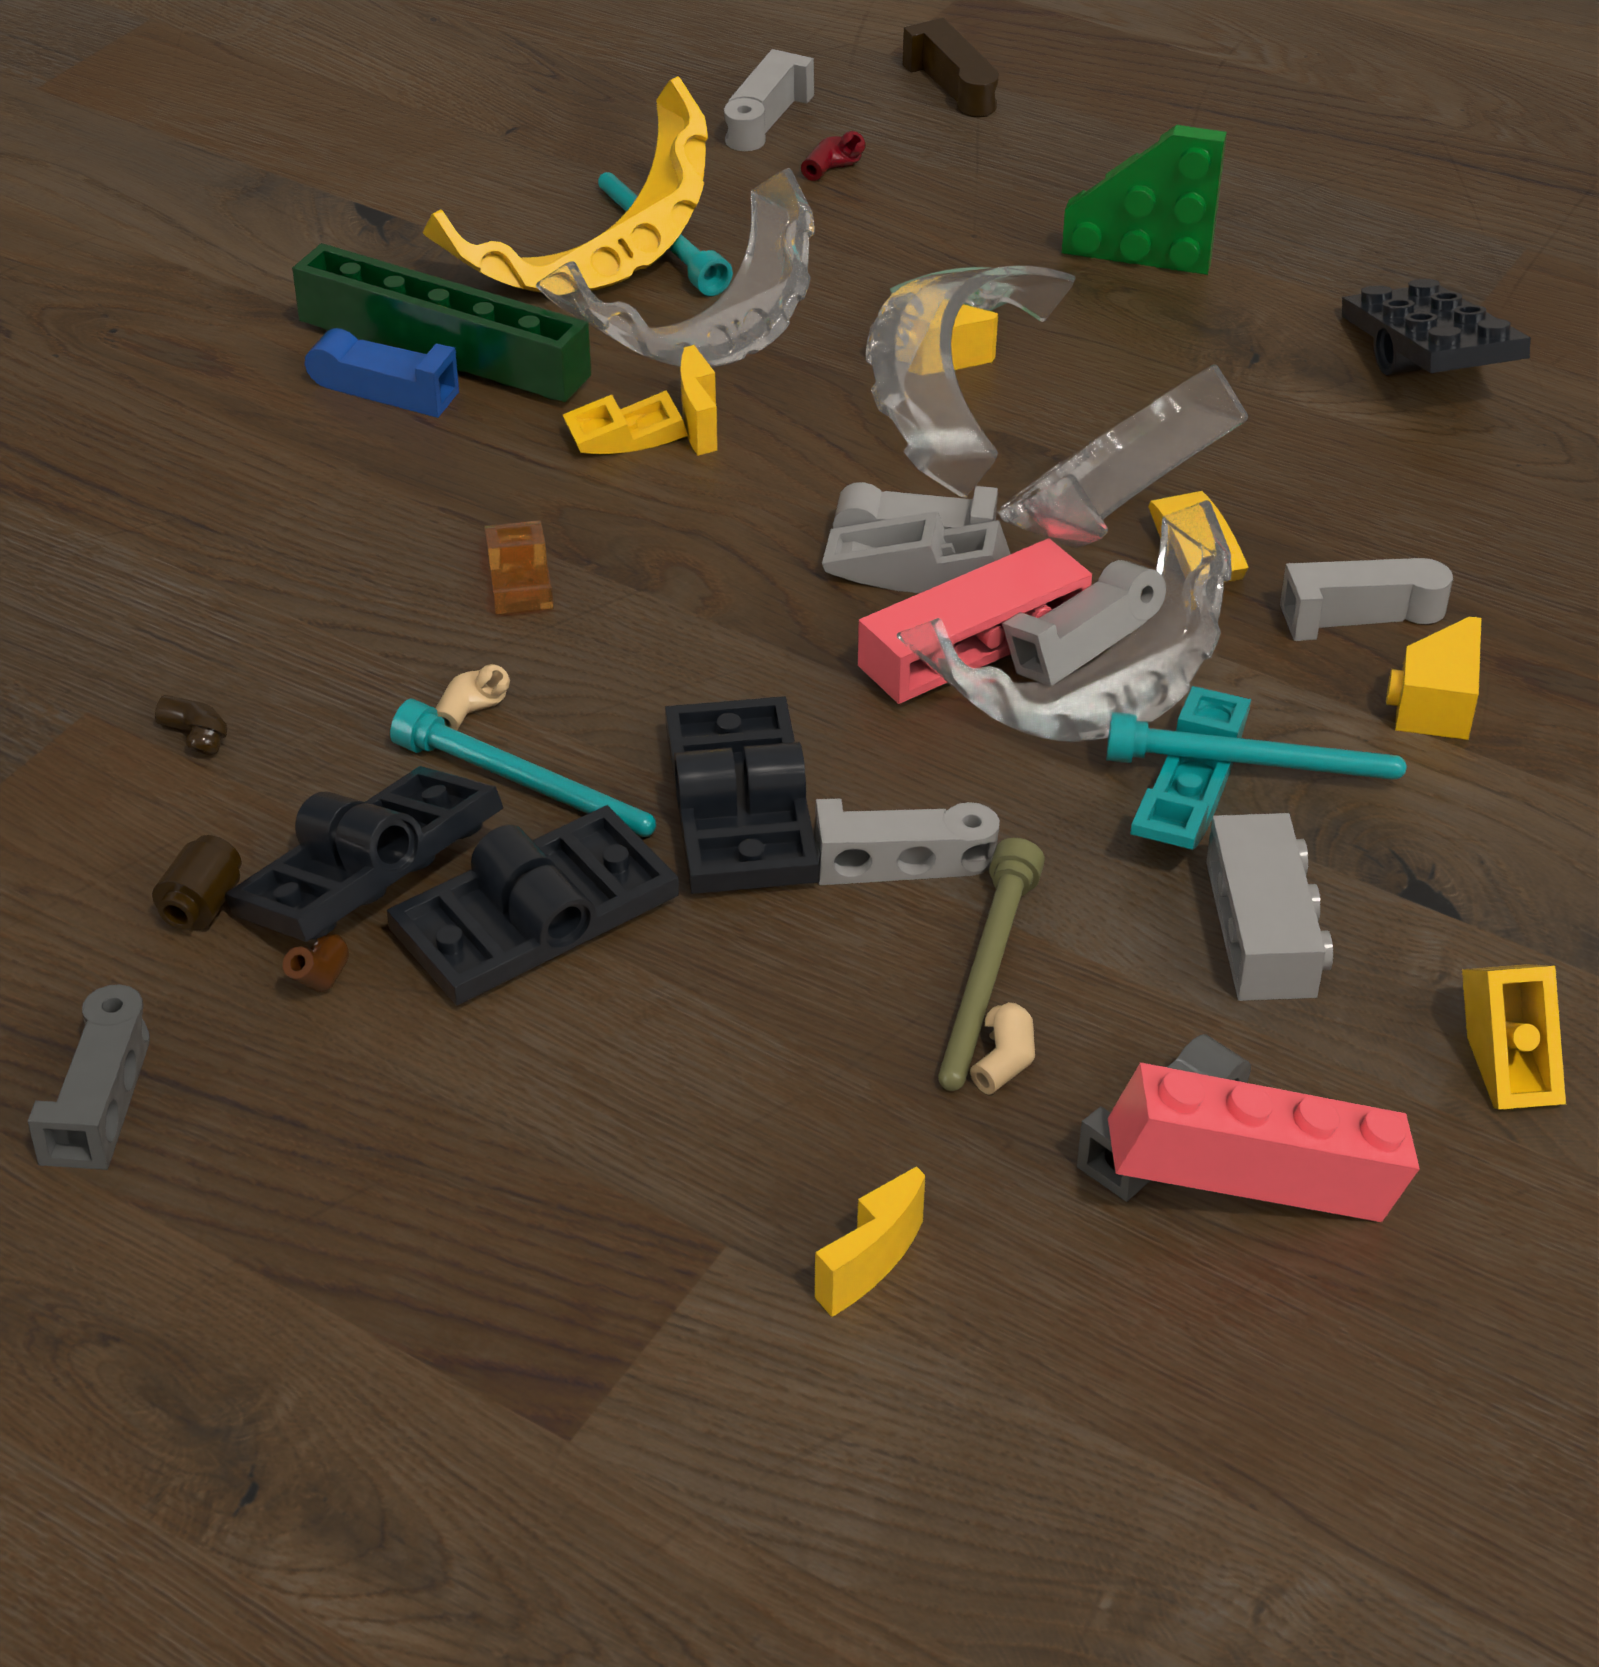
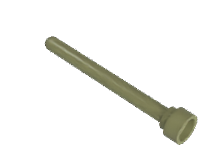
M1007 838L997 844L991 860L989 873L993 879L996 891L938 1075L940 1085L948 1091L959 1090L966 1081L1020 898L1034 889L1040 880L1045 863L1044 854L1036 844L1026 839Z

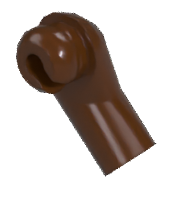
M330 933L314 939L315 943L311 948L302 944V947H294L289 950L283 960L284 973L289 978L315 991L324 992L329 990L335 983L349 957L346 942L340 935H330Z

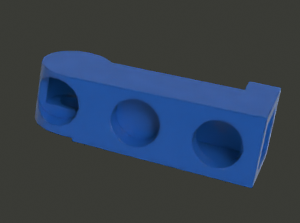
M333 328L328 330L305 356L306 370L310 377L320 386L439 418L459 393L456 351L454 347L436 343L427 354L366 340H358L346 330Z

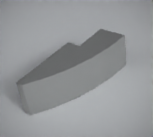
M936 511L833 528L830 530L822 565L826 573L857 583L894 591L922 593L1010 555V551L999 520L944 529L939 512Z

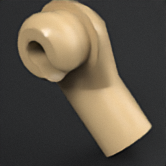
M489 664L481 670L462 673L454 677L436 706L438 716L444 719L445 726L458 731L467 714L496 706L505 698L506 690L510 685L508 673L498 665Z
M1008 1002L1004 1005H997L987 1013L985 1018V1026L994 1028L989 1037L995 1041L996 1048L971 1067L970 1075L978 1089L988 1095L995 1093L1026 1069L1035 1058L1033 1019L1025 1008L1016 1003Z

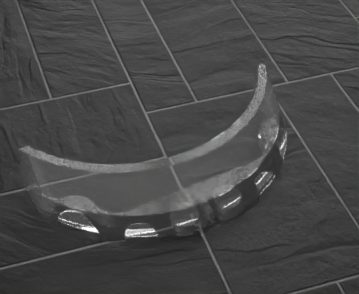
M790 168L778 172L752 189L750 236L743 262L735 279L712 306L697 316L681 323L649 328L637 310L629 304L620 301L604 303L591 292L574 261L562 265L536 283V287L552 302L575 318L589 322V326L653 360L681 367L684 347L695 345L711 368L725 366L744 359L747 354H755L764 349L789 326V319L798 302L805 298L811 279L807 269L809 262V238L815 235L813 212Z
M1005 266L943 273L922 277L909 282L887 299L878 312L879 317L872 323L867 338L866 362L872 365L876 381L871 391L878 410L893 420L899 432L908 443L904 453L918 470L958 496L965 498L994 464L998 456L997 449L984 434L966 404L955 375L951 350L952 330L958 311L963 303L966 302L976 308L987 310L993 308L999 302H1007L1043 322L1073 286L1075 281L1074 275L1036 266Z
M1213 364L1161 395L1147 407L1113 426L1089 442L1087 446L1052 467L1005 502L997 513L1005 523L1045 538H1050L1069 547L1079 548L1101 539L1108 533V528L1103 519L1166 473L1248 420V414L1220 368Z
M1205 500L1163 516L1160 551L1156 570L1162 574L1165 580L1166 594L1160 610L1148 619L1145 624L1115 643L1093 662L1072 672L1053 686L1041 682L1013 683L1010 677L998 668L991 666L971 668L958 657L944 623L940 618L898 632L897 638L976 707L1009 727L1033 736L1056 741L1083 742L1106 739L1109 735L1112 712L1137 714V721L1152 722L1172 708L1190 690V681L1197 673L1203 660L1211 658L1221 634L1218 620L1222 606L1224 582L1231 580V552L1210 501Z

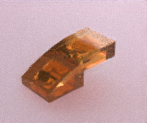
M541 521L485 526L496 614L554 609Z

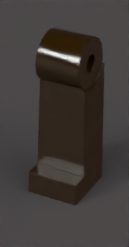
M944 18L904 27L902 65L911 73L924 70L957 101L959 111L964 114L986 116L997 109L995 90L998 85L999 73Z

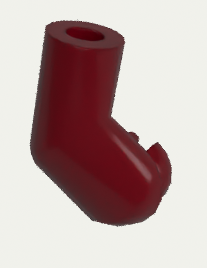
M847 131L842 137L832 136L823 139L802 162V174L810 181H817L828 169L852 166L861 159L862 153L866 148L863 136L855 131Z

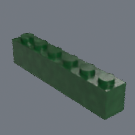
M323 243L319 244L292 267L299 321L321 327L327 331L333 328H340L350 332L360 340L427 354L436 343L454 347L457 371L468 372L497 381L502 385L517 387L542 395L545 398L566 402L591 376L589 322Z

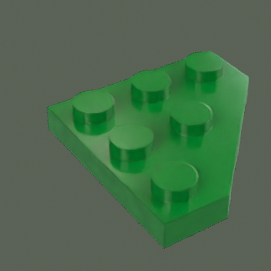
M1175 125L1162 134L1158 142L1141 154L1135 153L1109 171L1102 181L1088 191L1082 190L1069 199L1064 213L1061 253L1208 275L1212 259L1227 132Z

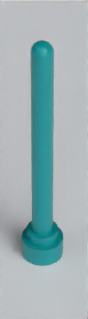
M605 172L599 176V187L627 211L638 196L614 174ZM680 234L669 250L687 265L689 281L707 296H715L723 292L732 280L733 270L731 264L716 251H700Z
M413 698L406 700L399 707L393 718L390 729L392 742L415 753L421 752L423 749L432 751L437 748L587 814L608 805L640 837H648L656 829V820L650 813L445 726L444 719L438 716L436 708Z
M1119 712L1111 713L1106 761L1131 763L1132 757L1144 759L1145 753L1391 780L1401 778L1407 769L1405 760L1398 755L1148 728V722L1137 721V714Z

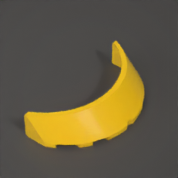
M677 76L668 81L656 99L658 113L657 146L651 170L640 194L614 225L583 245L552 255L519 257L510 246L502 242L490 241L479 245L467 242L458 234L442 209L430 216L423 234L473 269L490 278L517 288L544 293L568 294L598 290L625 281L631 277L634 271L649 267L672 246L687 225L699 202L704 186L705 142L708 139L705 116L680 77Z

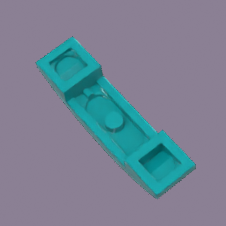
M1192 686L1178 717L1176 731L1241 738L1249 714L1251 699ZM1167 755L1153 789L1147 788L1131 824L1130 834L1192 850L1195 849L1203 839L1212 821L1233 762Z

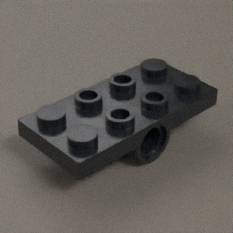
M1434 279L1412 280L1408 283V287L1393 290L1387 286H1368L1361 289V294L1342 297V317L1374 337L1376 362L1381 372L1385 375L1419 370L1436 373L1530 358L1531 337L1513 328L1509 321L1498 319L1487 313L1485 307L1473 305L1463 299L1462 294L1445 289L1440 286L1439 281Z
M786 696L665 706L666 730L691 894L819 883V860L806 800V775L801 743L795 742Z
M422 766L417 767L365 802L332 792H318L310 796L298 811L295 831L299 845L226 892L225 897L233 916L305 942L317 939L330 933L336 927L338 920L357 907L380 899L386 893L388 886L409 872L418 871L430 865L438 852L456 840L467 838L477 833L482 828L484 821L504 807L496 786Z
M606 805L534 840L520 827L515 825H504L490 831L479 841L473 851L471 870L387 909L389 929L454 1004L458 1006L679 896V878Z

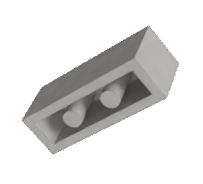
M1289 813L1213 816L1206 864L1238 1001L1317 998L1322 970H1331L1333 944L1330 932L1328 930L1320 931L1318 923L1320 918V894L1316 884H1308L1307 882L1308 850L1305 840L1296 839Z

